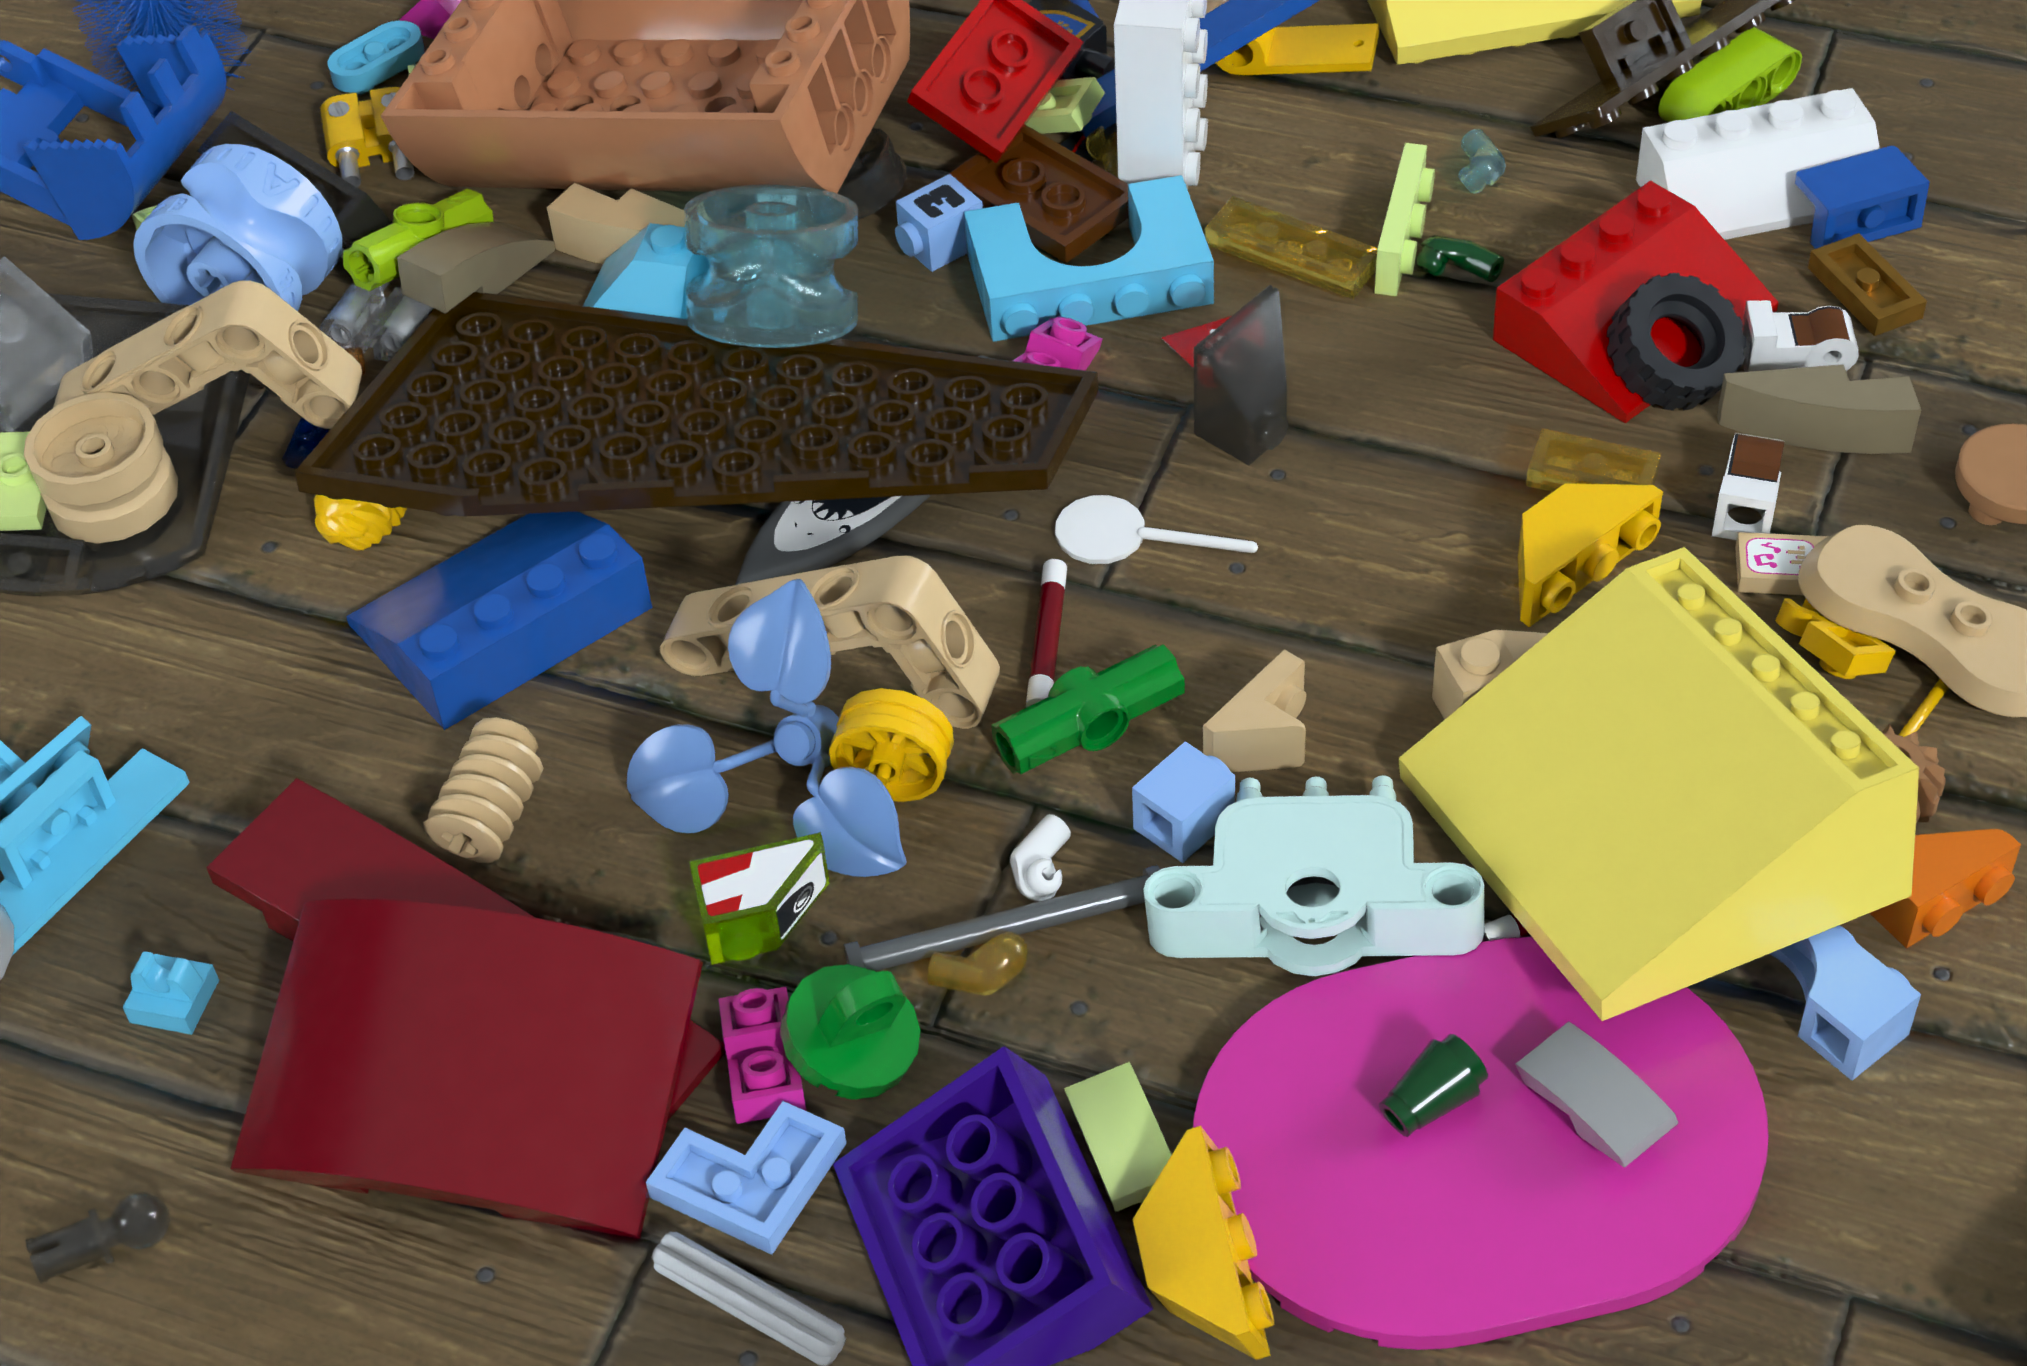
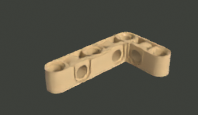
M240 280L221 288L192 305L182 308L68 371L62 376L54 407L81 395L113 392L131 395L145 403L152 415H155L203 390L205 384L230 371L235 372L242 369L245 373L252 374L280 396L282 402L315 426L332 429L357 399L362 368L352 355L271 289L261 283Z
M911 556L887 557L686 595L681 602L660 646V653L664 661L681 673L691 676H704L734 671L729 658L728 641L731 628L737 617L747 607L771 594L787 582L801 579L809 589L821 613L831 655H834L836 651L873 646L874 648L883 647L886 653L892 655L911 682L910 686L916 694L941 710L952 727L969 729L979 724L1000 672L997 659L937 573L927 563Z

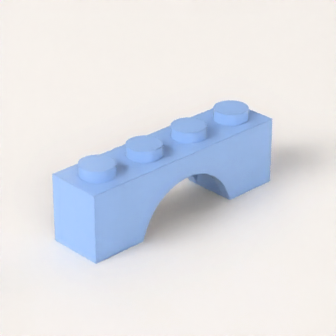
M1836 926L1770 953V955L1780 960L1793 972L1804 991L1806 1006L1798 1037L1851 1081L1909 1035L1921 994L1910 985L1903 974L1896 969L1886 967L1861 947L1854 937L1842 926Z

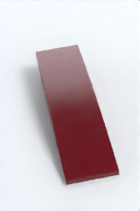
M298 778L206 867L214 885L262 911L268 928L293 942L304 902L322 899L371 898L409 900L480 908L533 917L424 849ZM691 1020L667 1122L726 1053L725 1045L722 1041Z

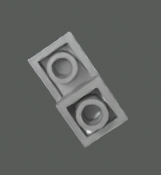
M1569 1021L1516 1063L1525 1085L1567 1113L1578 1136L1624 1168L1678 1124L1675 1113L1644 1081L1604 1046Z

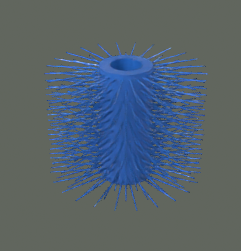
M76 0L90 2H81L83 4L77 7L86 4L89 6L73 11L90 7L99 8L74 14L94 11L90 14L78 15L85 16L82 19L87 18L79 23L86 20L89 21L78 26L94 21L95 24L79 29L96 25L95 28L81 31L92 30L91 32H84V34L92 33L88 34V37L94 35L90 38L95 37V39L88 42L101 39V41L85 46L103 41L106 42L101 45L86 47L100 46L97 49L89 50H98L93 51L94 54L100 52L96 55L104 54L91 60L102 56H109L91 62L109 59L106 62L92 64L106 63L105 65L95 66H103L104 68H99L100 71L103 69H114L99 76L119 69L121 70L118 73L103 78L116 75L113 78L107 79L115 83L124 77L131 76L117 83V85L133 78L130 72L121 76L128 72L129 69L124 61L113 64L123 60V58L118 57L121 56L118 54V50L108 51L116 48V45L113 47L107 46L114 43L118 44L120 42L118 40H124L125 38L123 37L128 35L134 39L138 35L145 39L148 35L157 38L159 34L166 38L170 34L178 37L188 25L198 23L195 27L199 35L202 32L211 33L209 37L215 47L227 46L216 48L217 52L223 49H246L228 48L231 46L241 47L236 44L244 41L235 44L231 42L245 38L230 42L223 41L246 36L226 38L229 35L244 34H232L234 32H241L236 30L239 27L231 29L237 25L227 26L241 21L222 25L224 22L241 18L227 20L228 18L239 17H228L236 15L231 13L232 11L228 12V10L237 6L227 10L222 9L236 4L218 8V5L236 1L222 3L227 0ZM95 1H106L102 3H92ZM114 1L120 2L119 4H111ZM98 10H104L100 13H95ZM99 14H108L102 17H95ZM214 15H221L217 18L208 19L209 17H212ZM105 27H111L107 30H101ZM106 31H112L109 34H102ZM225 32V33H223V34H221V35L211 36V35H214V34H216V33ZM238 50V51L218 52V54H219V56H220L221 59L231 60V61H222V62H226V63H245V64H231V65H223V66H244V65H251V64H246V62H240L239 60H233L232 58H228V57L236 56V55H241V54H246V53H250V52L239 53V54L228 55V56H222V55H220V54H223V53H232V52L248 51V50ZM225 72V73H226V74H225L226 76L245 78V77H240V76H238V75H234V74ZM133 78L130 83L124 84L121 87L126 86L125 89H128L136 81Z

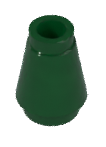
M1449 1034L1441 1042L1432 1039L1391 1089L1388 1096L1379 1103V1108L1392 1127L1401 1135L1408 1137L1415 1130L1423 1128L1479 1096V1085L1488 1078V1072L1479 1056L1460 1037Z

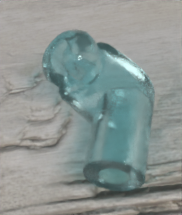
M1474 129L1466 133L1461 140V148L1469 157L1471 163L1459 170L1458 178L1472 194H1478L1488 183L1492 186L1505 172L1506 164L1501 152L1483 130Z

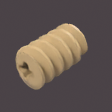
M497 717L484 718L474 725L469 741L464 744L459 760L454 763L449 779L444 782L438 796L439 799L433 803L428 819L423 822L425 833L440 848L478 863H492L499 860L504 848L502 842L510 838L514 829L512 822L519 820L524 809L522 803L529 800L534 789L532 783L539 780L544 769L540 758L535 754L538 749L536 738L525 726L512 720Z

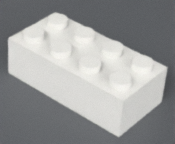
M1120 0L1114 22L1118 178L1128 184L1182 175L1187 190L1188 185H1198L1200 153H1197L1196 150L1205 151L1208 120L1207 118H1200V109H1198L1205 108L1208 87L1207 74H1200V64H1198L1205 63L1207 54L1208 32L1207 30L1200 29V18H1205L1207 0Z

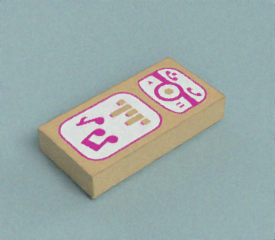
M1738 532L1735 546L1738 592L1803 595L1798 583L1800 566L1806 555L1818 543L1829 536Z

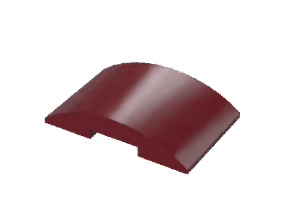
M371 898L305 901L230 1169L237 1173L368 1194L369 1189L493 1209L505 1217L640 1239L650 1198L646 1181L657 1167L703 963L699 959L668 949L596 930L480 908Z

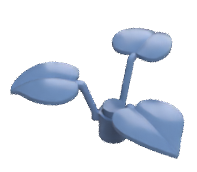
M794 579L747 607L734 622L728 641L729 658L740 681L755 691L771 690V703L794 714L779 722L774 732V739L715 761L713 741L704 729L689 724H676L665 727L649 736L634 753L627 772V789L631 794V799L665 828L679 833H697L718 822L727 807L728 788L719 773L777 752L789 764L805 766L811 763L813 765L806 783L807 789L813 797L800 804L793 815V826L798 841L812 840L814 843L807 852L811 859L815 860L821 853L824 868L848 876L870 877L897 871L905 866L907 861L900 841L897 811L894 801L884 784L874 774L856 767H840L829 772L820 782L824 769L831 765L830 756L828 755L829 748L837 730L839 718L830 708L815 705L812 701L818 698L829 680L831 652L824 621L813 596L801 579Z

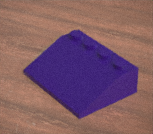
M1005 1046L833 1163L912 1366H1050L1096 1348L1153 1310L1047 1076Z

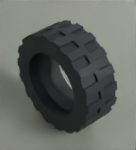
M1669 273L1665 277L1657 275L1650 278L1646 284L1642 283L1617 309L1611 318L1613 323L1607 329L1606 337L1609 338L1607 351L1608 356L1612 357L1613 369L1617 376L1622 377L1626 383L1625 386L1633 394L1636 392L1643 397V401L1651 405L1663 406V409L1673 411L1675 408H1683V411L1690 410L1699 403L1703 405L1721 390L1724 373H1736L1743 365L1745 359L1743 350L1747 347L1746 337L1743 336L1742 332L1744 325L1741 318L1735 314L1733 304L1728 298L1724 299L1718 293L1719 290L1711 284L1707 285L1701 282L1700 278L1692 275L1688 277L1680 276V273ZM1670 317L1681 322L1694 334L1702 349L1701 357L1696 364L1682 367L1667 359L1659 351L1651 337V328L1656 320Z

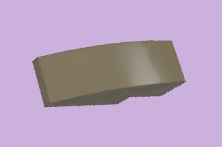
M473 223L446 230L420 242L397 257L402 295L447 313L473 292L499 294L555 251V243L545 237L508 223Z
M1844 364L1724 373L1717 420L1721 426L1748 435L1784 440V444L1830 452L1861 454L1911 453L1921 407L1909 376L1849 381Z

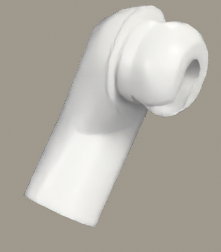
M1046 815L1013 850L1010 856V864L1019 892L1029 900L1040 902L1051 899L1062 884L1061 869L1055 870L1051 858L1067 842L1071 832L1066 823L1055 815Z

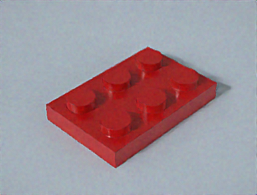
M980 0L912 89L907 103L995 163H998L1077 56L1084 42L1023 0Z

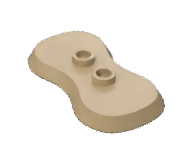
M1855 525L1848 527L1822 540L1806 555L1799 569L1798 583L1801 592L1808 602L1824 617L1846 629L1881 639L1909 652L1925 663L1954 693L1977 708L2007 717H2027L2026 609L1983 596L1962 586L1942 573L1908 540L1892 531L1876 526Z

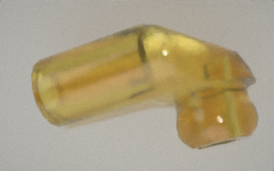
M1005 932L991 938L969 957L934 952L928 969V985L978 995H991L1023 970L1027 962V945L1018 934Z

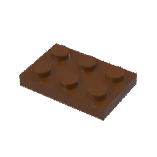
M1027 125L1023 127L998 163H995L979 152L949 173L982 201L983 208L1019 202L1031 242L1064 263L1069 262L1129 218L1128 183Z

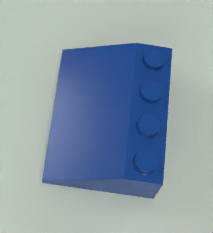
M578 511L526 514L347 615L346 618L350 627L436 722L446 730L650 610L652 603L643 558L609 524Z

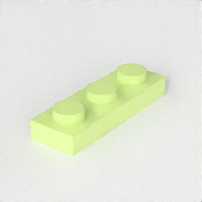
M1405 143L1377 249L1375 294L1397 296L1402 274H1413L1417 241H1413L1411 238L1422 237L1426 205L1420 204V202L1430 203L1435 178V169L1425 168L1427 145Z

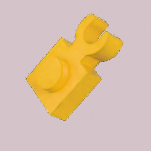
M1790 598L1784 599L1775 620L1783 629L1801 636L1799 644L1820 659L1819 665L1825 671L1840 678L1854 679L1858 675L1886 673L1896 650L1878 638L1851 631L1830 621L1820 614L1806 598L1802 606Z

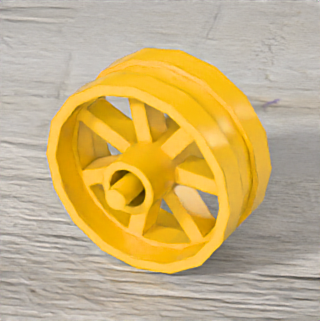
M884 688L861 691L848 699L840 712L837 730L829 748L831 765L834 770L840 767H856L869 771L884 784L893 801L920 800L936 792L944 779L947 759L951 754L954 743L953 727L941 710L919 696L906 691Z

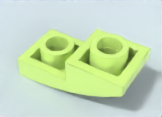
M1127 1062L1064 1088L1115 1212L1137 1203H1143L1171 1157L1170 1150L1130 1062Z

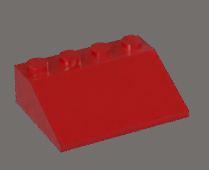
M1650 180L1497 287L1493 341L1626 424L1651 404L1643 401V397L1636 392L1633 394L1625 386L1626 383L1622 377L1617 376L1613 369L1612 357L1608 356L1607 346L1609 345V338L1606 336L1608 327L1613 323L1611 318L1614 313L1642 283L1646 284L1650 278L1657 275L1665 277L1669 273H1680V276L1688 277L1692 275L1700 278L1701 282L1707 285L1711 284L1719 290L1718 293L1724 299H1729L1734 306L1735 314L1741 318L1742 323L1746 301H1770L1773 313L1777 311L1779 302L1693 204ZM1663 317L1654 322L1651 328V337L1656 347L1667 359L1682 367L1692 366L1699 361L1702 354L1701 346L1694 334L1685 325L1670 317Z

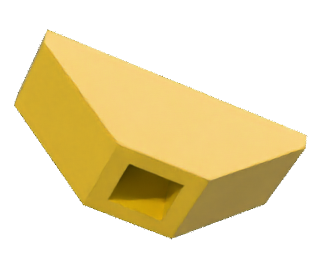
M1565 483L1522 514L1518 549L1520 621L1531 627L1548 613L1561 611L1578 591L1592 581L1598 582L1606 578L1615 565L1634 550L1641 551L1647 548L1656 538L1661 527L1659 515L1663 491L1654 485Z
M1198 1126L1185 1132L1133 1218L1147 1287L1171 1314L1258 1360L1271 1356L1264 1329L1274 1326V1317L1262 1283H1253L1247 1259L1257 1257V1247L1244 1213L1236 1215L1231 1192L1241 1189L1239 1173L1229 1148L1226 1146L1218 1149L1202 1126Z

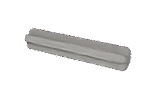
M668 1232L665 1234L660 1244L655 1247L651 1258L654 1261V1268L658 1273L820 1366L832 1364L845 1345V1330L842 1325L678 1232Z

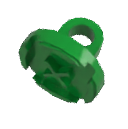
M850 964L823 967L803 978L786 1003L780 1028V1036L786 1057L801 1077L817 1088L822 1084L829 1089L836 1090L835 1096L851 1100L878 1097L898 1085L918 1054L921 1032L914 1006L902 992L891 971L876 972Z

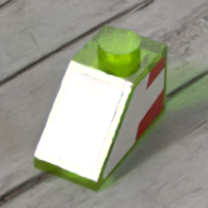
M821 832L689 862L711 964L730 960H747L757 954L779 949L830 884Z

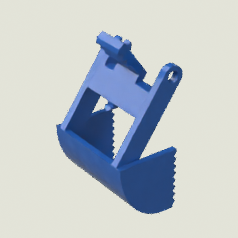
M188 25L178 37L170 34L166 38L159 34L157 38L148 35L145 39L138 35L134 39L128 35L116 45L117 50L145 98L141 97L139 92H131L45 48L36 56L8 41L0 40V55L10 61L9 63L3 57H0V75L23 86L17 94L5 88L0 90V192L71 226L79 240L101 238L121 228L220 107L226 92L224 66L207 32H202L199 35L194 25ZM86 106L128 127L136 141L126 152L121 143H116L109 138L106 142L97 139L93 143L86 139L82 143L75 139L71 143L67 140L61 142L58 136L79 111ZM33 165L36 168L37 172L31 169Z

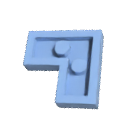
M782 1101L746 1155L684 1128L646 1181L649 1197L772 1255L845 1147L844 1128L785 1101Z

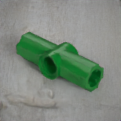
M1164 644L1160 646L1153 645L1098 673L1090 667L1080 666L1063 674L1053 684L1047 698L992 724V738L1007 768L1012 774L1018 772L1021 775L1079 745L1088 751H1099L1109 747L1124 734L1131 719L1184 694L1185 679L1179 670L1175 656Z

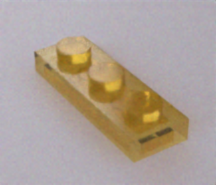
M1235 196L1229 199L1205 227V238L1210 247L1351 299L1356 297L1376 272L1377 247Z

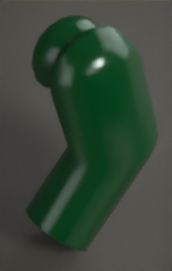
M1438 235L1425 239L1421 243L1423 249L1416 257L1417 266L1431 275L1437 276L1442 274L1447 262L1490 283L1498 278L1504 266V258L1470 240Z

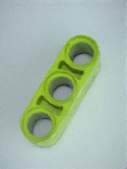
M1753 27L1731 40V43L1726 47L1712 53L1696 64L1694 68L1677 77L1668 86L1661 98L1659 116L1669 123L1675 120L1702 117L1728 110L1765 105L1786 90L1793 82L1802 63V54L1799 50Z

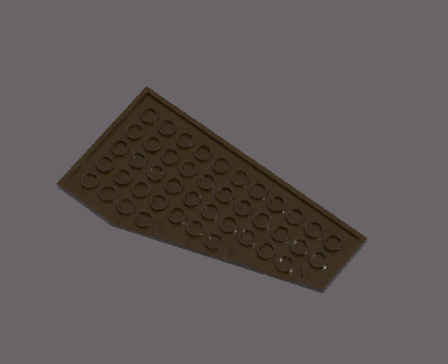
M473 292L447 313L437 309L430 313L295 470L298 491L303 493L323 495L336 500L350 499L377 503L389 508L403 507L430 511L442 516L457 515L463 517L1045 490L1049 488L1098 394V372Z

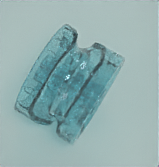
M786 185L729 187L703 193L692 198L686 203L684 208L685 244L687 249L693 254L702 255L708 259L709 270L693 278L687 284L686 321L688 326L696 333L719 342L740 346L770 348L813 345L831 341L851 332L856 327L858 321V292L847 290L838 282L833 266L835 259L845 257L858 244L859 208L849 198L830 191Z

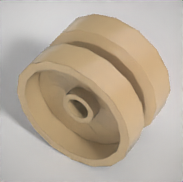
M100 392L81 395L55 406L38 419L25 439L24 458L41 491V496L57 530L73 540L98 544L129 538L147 530L166 515L177 497L178 477L172 461L163 446V439L157 423L148 406L131 395Z

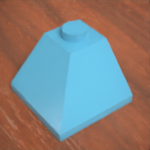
M650 223L605 259L583 306L695 320L712 282L704 230Z

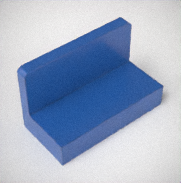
M1896 146L1880 148L1800 170L1796 173L1795 184L1815 206L1810 243L1815 249L1858 233L1866 241L1871 242L1922 227L1930 182Z

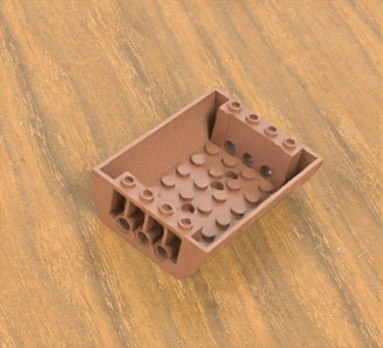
M461 0L386 107L381 117L391 137L407 159L427 177L450 187L568 189L573 183H577L591 190H630L632 188L637 191L837 195L909 61V0Z

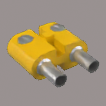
M400 87L370 90L371 100L358 101L356 92L336 95L328 98L321 105L320 114L327 159L330 164L340 168L342 185L345 188L354 189L361 184L359 167L369 166V156L382 154L383 163L393 161L395 174L398 179L408 180L414 176L413 164L401 152L381 117Z

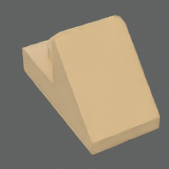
M1285 649L1203 725V754L1217 757L1231 772L1287 769L1302 766L1305 762L1306 728L1296 718L1306 701V692L1304 691L1305 661Z

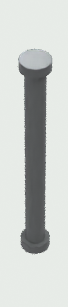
M1158 865L1143 869V876L859 947L857 941L844 944L846 961L850 965L879 971L1145 903L1143 889L1146 880L1154 872L1159 871L1160 868Z

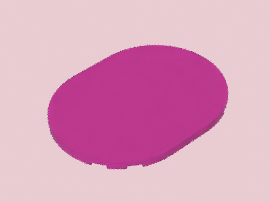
M1532 937L1484 941L1476 949L1466 954L1413 956L1347 970L1316 979L1287 992L1248 1019L1221 1049L1210 1067L1200 1090L1193 1120V1128L1202 1126L1218 1149L1226 1146L1229 1148L1237 1166L1241 1189L1233 1191L1231 1194L1236 1215L1244 1213L1257 1247V1257L1247 1259L1252 1279L1255 1282H1261L1264 1289L1281 1302L1280 1307L1326 1332H1332L1336 1329L1359 1337L1378 1340V1346L1413 1350L1448 1349L1487 1342L1622 1311L1651 1302L1677 1290L1699 1276L1704 1271L1705 1265L1714 1259L1731 1240L1734 1241L1747 1222L1756 1202L1762 1181L1769 1139L1766 1106L1755 1070L1737 1038L1708 1004L1686 987L1601 1021ZM1568 1021L1587 1033L1622 1061L1666 1103L1677 1117L1678 1124L1625 1168L1578 1136L1570 1116L1525 1085L1517 1069L1516 1063ZM1449 1034L1460 1037L1475 1051L1488 1072V1078L1479 1085L1480 1095L1423 1128L1415 1130L1410 1136L1405 1137L1401 1135L1384 1117L1379 1108V1103L1388 1096L1391 1089L1432 1039L1441 1042Z

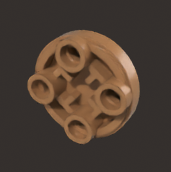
M1998 424L1977 431L1963 444L1956 464L1955 479L1961 494L1970 503L1968 512L1975 521L1985 525H1996L2002 521L2027 524V425Z

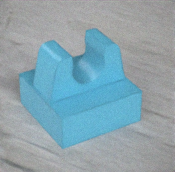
M142 952L131 973L132 990L123 1005V1010L129 1023L192 1035L219 982V978L213 964Z

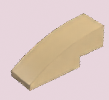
M573 183L547 207L555 249L577 258L603 265L606 258L647 225L653 223L704 230L711 274L719 273L725 268L718 224L632 188L619 200H615L577 183Z

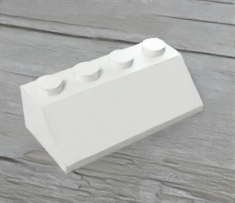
M1849 88L1644 127L1642 130L1636 181L1642 187L1651 180L1693 204L1724 240L1813 223L1815 206L1795 184L1796 173L1800 170L1880 149L1876 124L1854 89Z

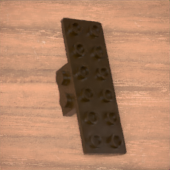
M1629 0L1579 32L1601 81L1532 125L1530 128L1534 136L1538 137L1555 132L1559 139L1582 129L1587 125V122H1589L1592 129H1595L1615 120L1622 115L1619 108L1620 105L1628 102L1630 105L1648 98L1659 90L1656 84L1657 81L1662 78L1665 81L1671 80L1688 72L1695 67L1692 58L1698 54L1704 57L1721 50L1731 43L1728 37L1733 31L1736 34L1742 33L1761 24L1766 20L1763 13L1768 8L1771 11L1777 10L1795 0H1725L1685 27L1672 0Z

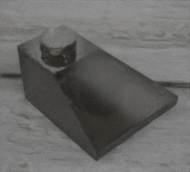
M1272 285L1266 287L1194 347V434L1248 466L1268 449L1276 448L1284 439L1289 425L1287 419V381L1279 289Z

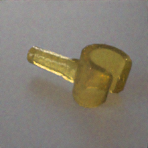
M1101 125L1087 136L1086 148L1094 159L1103 162L1105 171L1118 178L1117 130L1109 135L1107 143L1104 135L1105 128Z

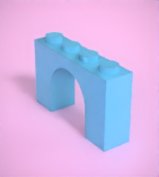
M1179 175L1128 184L1129 229L1135 246L1122 257L1095 266L1061 264L1042 255L1030 240L1019 202L965 211L967 255L992 341L1029 336L1032 330L1051 318H1070L1087 326L1214 304V260L1183 176Z

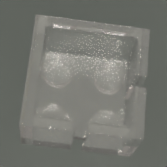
M4 256L0 259V429L3 432H13L58 393L63 375L93 358L91 332Z

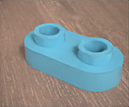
M392 21L380 25L337 49L330 55L327 62L333 85L343 92L364 94L373 89L374 86L408 69V65L418 62L425 52L421 31L412 22Z

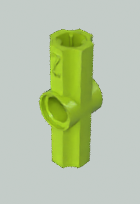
M468 188L433 205L410 203L399 206L394 210L393 224L354 241L352 247L343 251L344 269L353 278L355 286L371 291L400 277L397 257L420 242L446 230L467 224L493 222V210L487 206L481 193Z

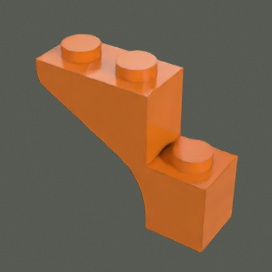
M2000 829L1915 835L1912 896L1869 914L1906 949L1929 934L1933 937H1939L1954 927L1963 913L1981 902L1984 905H1991L2008 892L2015 880L2012 872L2021 844L2012 835Z

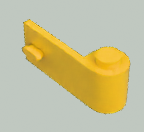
M1378 23L1275 27L1216 62V64L1222 70L1235 75L1372 71L1379 36Z

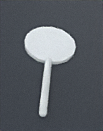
M1091 495L1075 500L1062 510L1056 520L1055 537L1061 549L1073 559L1089 564H1109L1125 559L1139 548L1143 539L1245 553H1255L1258 550V545L1254 541L1145 527L1144 519L1138 508L1124 499L1110 495Z

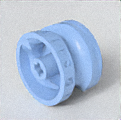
M222 144L204 152L181 180L183 187L190 192V196L181 193L169 196L159 203L137 229L133 243L135 259L144 280L159 301L172 313L192 305L221 288L240 280L263 284L295 310L299 311L302 295H307L318 288L339 262L343 250L339 223L327 201L312 183L291 165L276 156L258 148L242 144Z

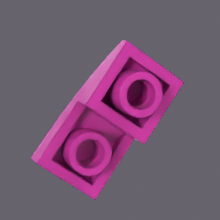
M1065 317L1051 318L1031 331L1025 353L1013 361L1086 370L1099 351L1103 338L1086 332V326L1076 320Z
M787 987L769 990L754 988L745 990L738 995L718 998L736 1123L771 1118L782 1101L806 1111L801 1075L786 1057L780 1036L782 1016L785 1013L786 1003L789 1000Z

